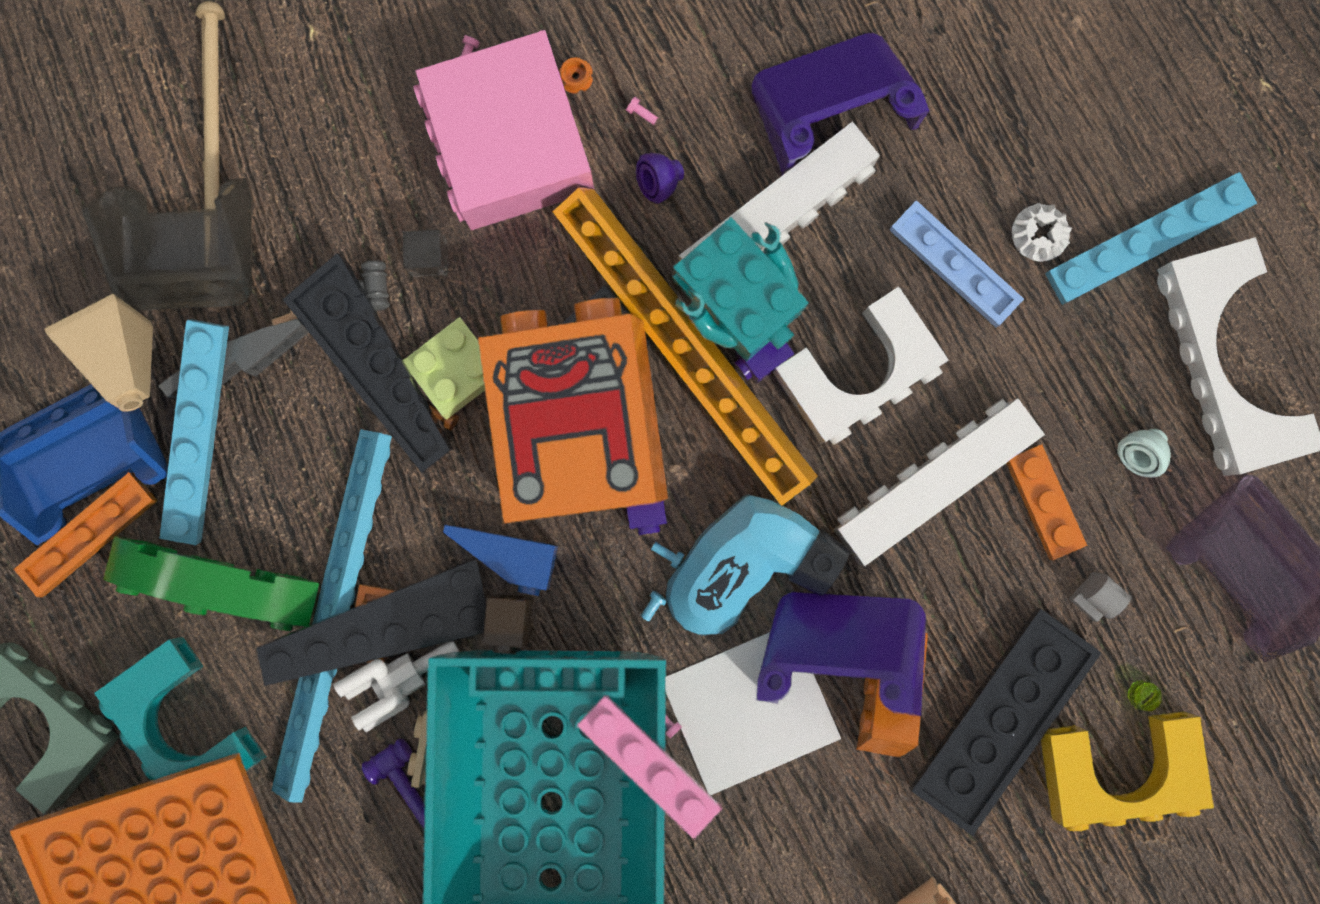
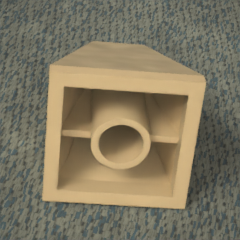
M111 294L45 328L49 338L107 402L123 412H129L138 409L143 404V400L150 397L152 323L115 294Z

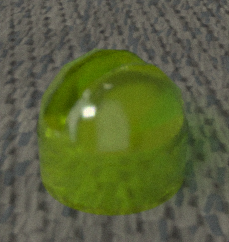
M1140 680L1130 686L1128 699L1131 705L1139 710L1153 711L1159 708L1162 703V693L1154 683ZM1153 692L1154 695L1143 705L1141 701L1145 700Z

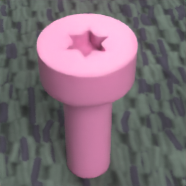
M464 35L462 43L465 46L461 56L472 53L473 48L478 49L480 42Z
M634 97L626 111L630 114L635 112L654 125L658 117L639 104L640 100Z
M665 714V728L668 730L665 734L671 738L682 726L678 722L674 724Z

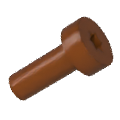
M429 405L436 419L444 423V428L450 431L453 430L459 420V416L454 414L446 420L437 408Z

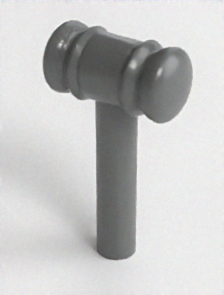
M380 260L365 261L360 266L363 271L361 274L363 280L358 281L375 311L385 310L390 306L387 300L389 294L387 291V273L385 272L386 263Z

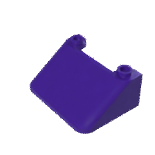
M866 33L762 70L754 77L751 87L753 98L782 175L793 168L796 160L805 157L810 152L814 143V135L810 127L811 123L888 96L894 111L906 118L911 131L920 126L929 112L927 102L920 87L886 41L875 33Z
M797 592L784 595L779 600L758 676L756 701L778 704V701L785 698L791 689L792 672L880 679L879 695L887 709L896 713L921 716L926 614L924 609L916 601L903 598L833 594L819 596L815 593Z

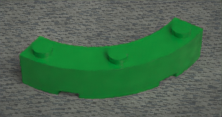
M114 536L103 580L115 584L116 592L127 595H139V593L184 604L183 611L197 615H206L207 610L269 621L271 622V628L283 631H292L294 625L309 626L319 583L301 576L257 569L255 576L250 575L251 571L236 568L231 563L195 555L177 554L178 550L150 541Z

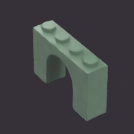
M10 642L0 644V709L13 697L23 698L38 706L48 721L50 739L47 750L41 760L15 789L39 811L45 814L64 804L120 737L112 731L113 726L107 719L100 715H94L84 706L85 702L79 695L62 688L56 682L57 678L51 671L34 664L28 658L29 654L23 647Z

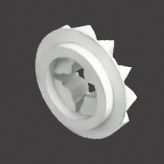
M1037 203L1025 208L1018 214L1013 223L1012 238L1017 250L1026 258L1034 261H1049L1059 256L1068 246L1072 228L1068 225L1066 214L1055 209V205ZM1036 223L1041 227L1046 224H1052L1051 230L1047 233L1049 240L1044 236L1033 241L1031 240V237L1038 230Z

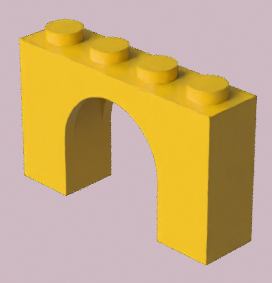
M1185 711L1148 716L1154 752L1153 769L1148 780L1139 789L1124 795L1108 794L1099 785L1094 774L1087 730L1076 725L1048 729L1041 739L1052 819L1068 831H1084L1089 829V824L1103 823L1104 826H1122L1126 824V819L1133 818L1154 822L1162 820L1164 814L1176 813V815L1181 817H1193L1200 815V810L1214 808L1200 716Z

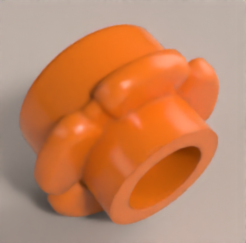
M569 58L559 69L564 89L569 93L575 94L579 90L586 91L593 82L591 77L593 74L592 67L581 58ZM575 73L579 74V78H578V79H574V78L572 77L573 74H575Z

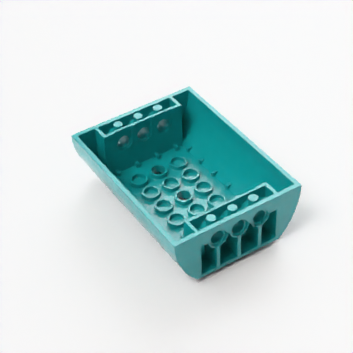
M472 650L446 653L428 658L423 904H664L665 810L577 726L590 710L607 695L665 751L666 660L664 658L632 651L516 650V653L513 654L496 653L493 650ZM549 716L560 718L564 725L563 732L558 736L546 734L543 729L545 718ZM548 792H555L562 798L563 805L557 811H548L542 805V796ZM552 868L557 870L562 878L561 883L555 887L544 885L540 874L545 869Z

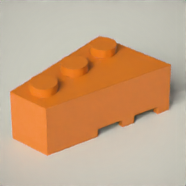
M925 633V651H924L923 684H924V673H925V662H926V650H927L928 633ZM865 678V700L860 719L856 750L901 757L918 746L921 716L896 713L887 709L879 695L880 679Z

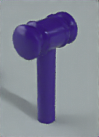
M399 738L395 744H389L380 753L371 756L370 761H364L361 766L365 778L374 785L388 776L424 828L425 802L415 787H411V781L401 768L405 766V762H409L413 751L404 739Z

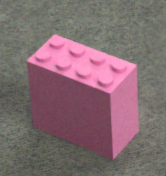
M545 30L416 70L419 84L413 86L418 103L423 108L427 118L424 122L432 143L434 142L436 150L440 154L436 156L441 175L443 178L445 177L448 187L453 188L447 191L454 213L456 212L460 222L464 220L467 222L471 230L563 202L579 187L594 189L591 170Z

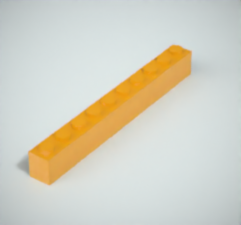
M581 187L575 190L552 212L631 314L644 321L645 332L781 506L808 487L818 477L714 342L703 338L689 319V315L677 308L676 300L679 299L596 191Z

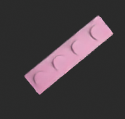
M607 695L578 723L577 726L693 839L722 809L715 799Z

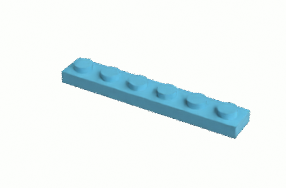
M1238 172L1051 269L1045 275L1063 305L1257 204L1241 173Z
M193 319L186 320L159 539L197 545L202 540L229 326Z

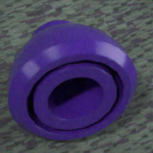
M660 153L642 154L638 159L636 178L643 195L652 203L659 204L672 196L678 182L684 178V170L678 160H671Z

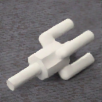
M449 641L414 662L408 653L389 664L384 663L381 659H375L333 685L340 697L345 695L348 700L373 687L380 700L351 717L358 730L363 728L365 732H368L409 706L408 695L426 685L421 674L428 671V658L459 652L454 641Z

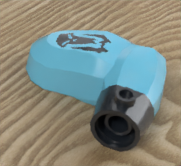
M748 494L741 497L698 537L682 564L675 570L667 582V605L672 617L687 631L701 636L723 634L736 625L748 600L766 585L773 572L785 573L788 575V581L819 596H823L842 571L849 558L850 550L822 527L817 529L798 513L772 500Z

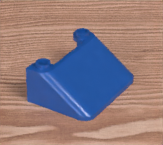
M90 384L0 432V517L35 545H38L53 537L66 525L62 511L64 508L120 480L128 472H135V476L142 483L149 485L156 484L166 478L168 473L167 461L140 408L123 412L107 402L94 386Z

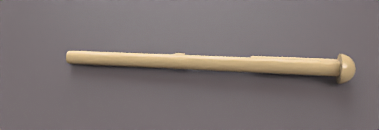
M204 1L197 7L196 16L202 19L205 285L220 286L218 21L225 18V13L216 2Z

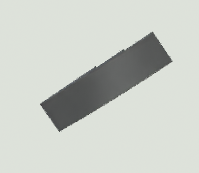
M298 319L256 330L227 342L222 386L241 370L250 375L257 376L309 332ZM180 370L158 385L168 398L177 400Z

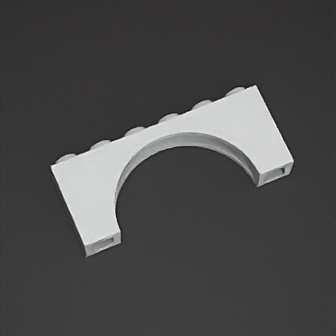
M1256 237L1172 261L1157 269L1159 274L1157 278L1160 292L1166 296L1170 308L1168 314L1169 321L1173 329L1177 330L1181 342L1180 355L1183 362L1188 365L1192 376L1191 390L1195 398L1200 401L1203 411L1202 424L1205 431L1211 436L1215 448L1213 452L1214 461L1217 467L1222 470L1223 476L1247 473L1320 451V431L1314 414L1295 417L1281 416L1255 407L1241 397L1231 386L1219 362L1216 334L1219 319L1225 305L1243 284L1267 272Z

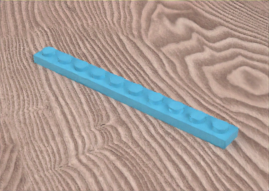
M360 429L312 625L338 613L348 611L354 602L358 572L364 562L363 552L367 536L373 525L372 515L376 499L380 495L382 488V474L385 463L390 456V442L392 438L390 435ZM337 669L300 677L298 680L271 791L288 802H302L305 789L310 783V768L314 752H316L319 746V732L322 719L328 709V695Z

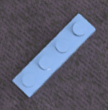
M917 200L889 229L995 328L1000 326L1024 300L1022 296Z

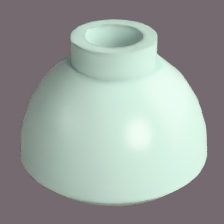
M1159 429L1134 431L1126 435L1119 442L1117 448L1120 460L1130 471L1149 478L1161 476L1166 471L1170 463L1171 452L1167 443V436Z

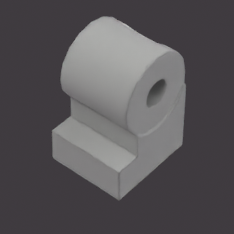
M1092 572L1069 600L1092 621L1098 622L1103 616L1109 620L1120 614L1129 604L1131 596L1107 574Z

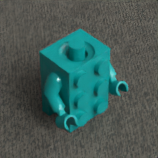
M730 217L673 267L676 274L672 280L692 301L686 307L682 301L677 299V308L689 315V319L703 338L725 348L733 347L747 362L769 342L777 350L784 346L794 336V333L787 326L802 314L809 302L798 291L799 283L791 259L780 242L781 233L779 229L765 222L764 225L768 228L766 239L763 240L762 236L755 231L752 233L751 239L738 223ZM757 244L765 247L764 252L757 246Z

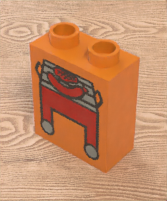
M604 298L577 303L574 305L575 323L549 327L547 325L546 311L529 310L500 316L502 334L478 338L504 523L652 504L668 499L644 321L632 314L622 315L620 299Z

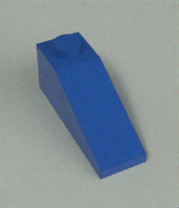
M444 525L443 533L508 583L518 585L517 592L539 596L540 589H550L557 545L453 525Z

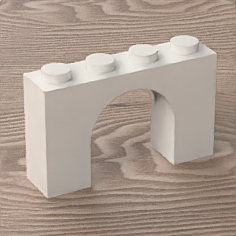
M899 287L868 306L862 313L883 343L888 355L887 375L876 391L863 395H854L839 390L828 380L807 348L776 367L772 372L820 444L828 440L833 445L837 444L852 434L848 428L858 420H861L863 425L867 424L882 414L879 406L888 400H891L894 405L913 393L909 386L920 379L925 385L943 373L939 366L947 362L948 358Z

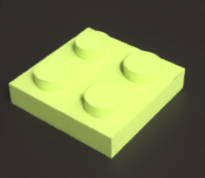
M460 317L403 360L411 375L446 420L485 391L479 341Z

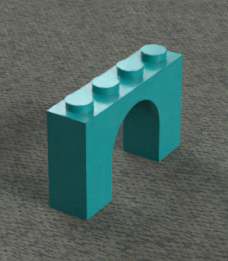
M184 637L169 639L94 694L100 701L99 708L119 728L122 742L128 749L134 750L142 762V770L150 780L159 779L236 753L240 754L245 770L248 771L267 756L247 727L233 732L202 755H186L174 750L165 742L160 733L158 712L163 699L174 687L204 667Z

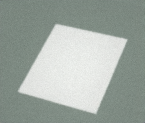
M770 632L666 676V694L678 723L682 726L681 730L709 795H713L841 739L814 674L792 672L791 689L785 698L778 701V704L756 701L758 676Z

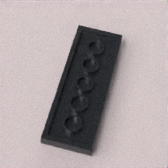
M1036 608L909 789L973 836L1102 653L1044 610Z

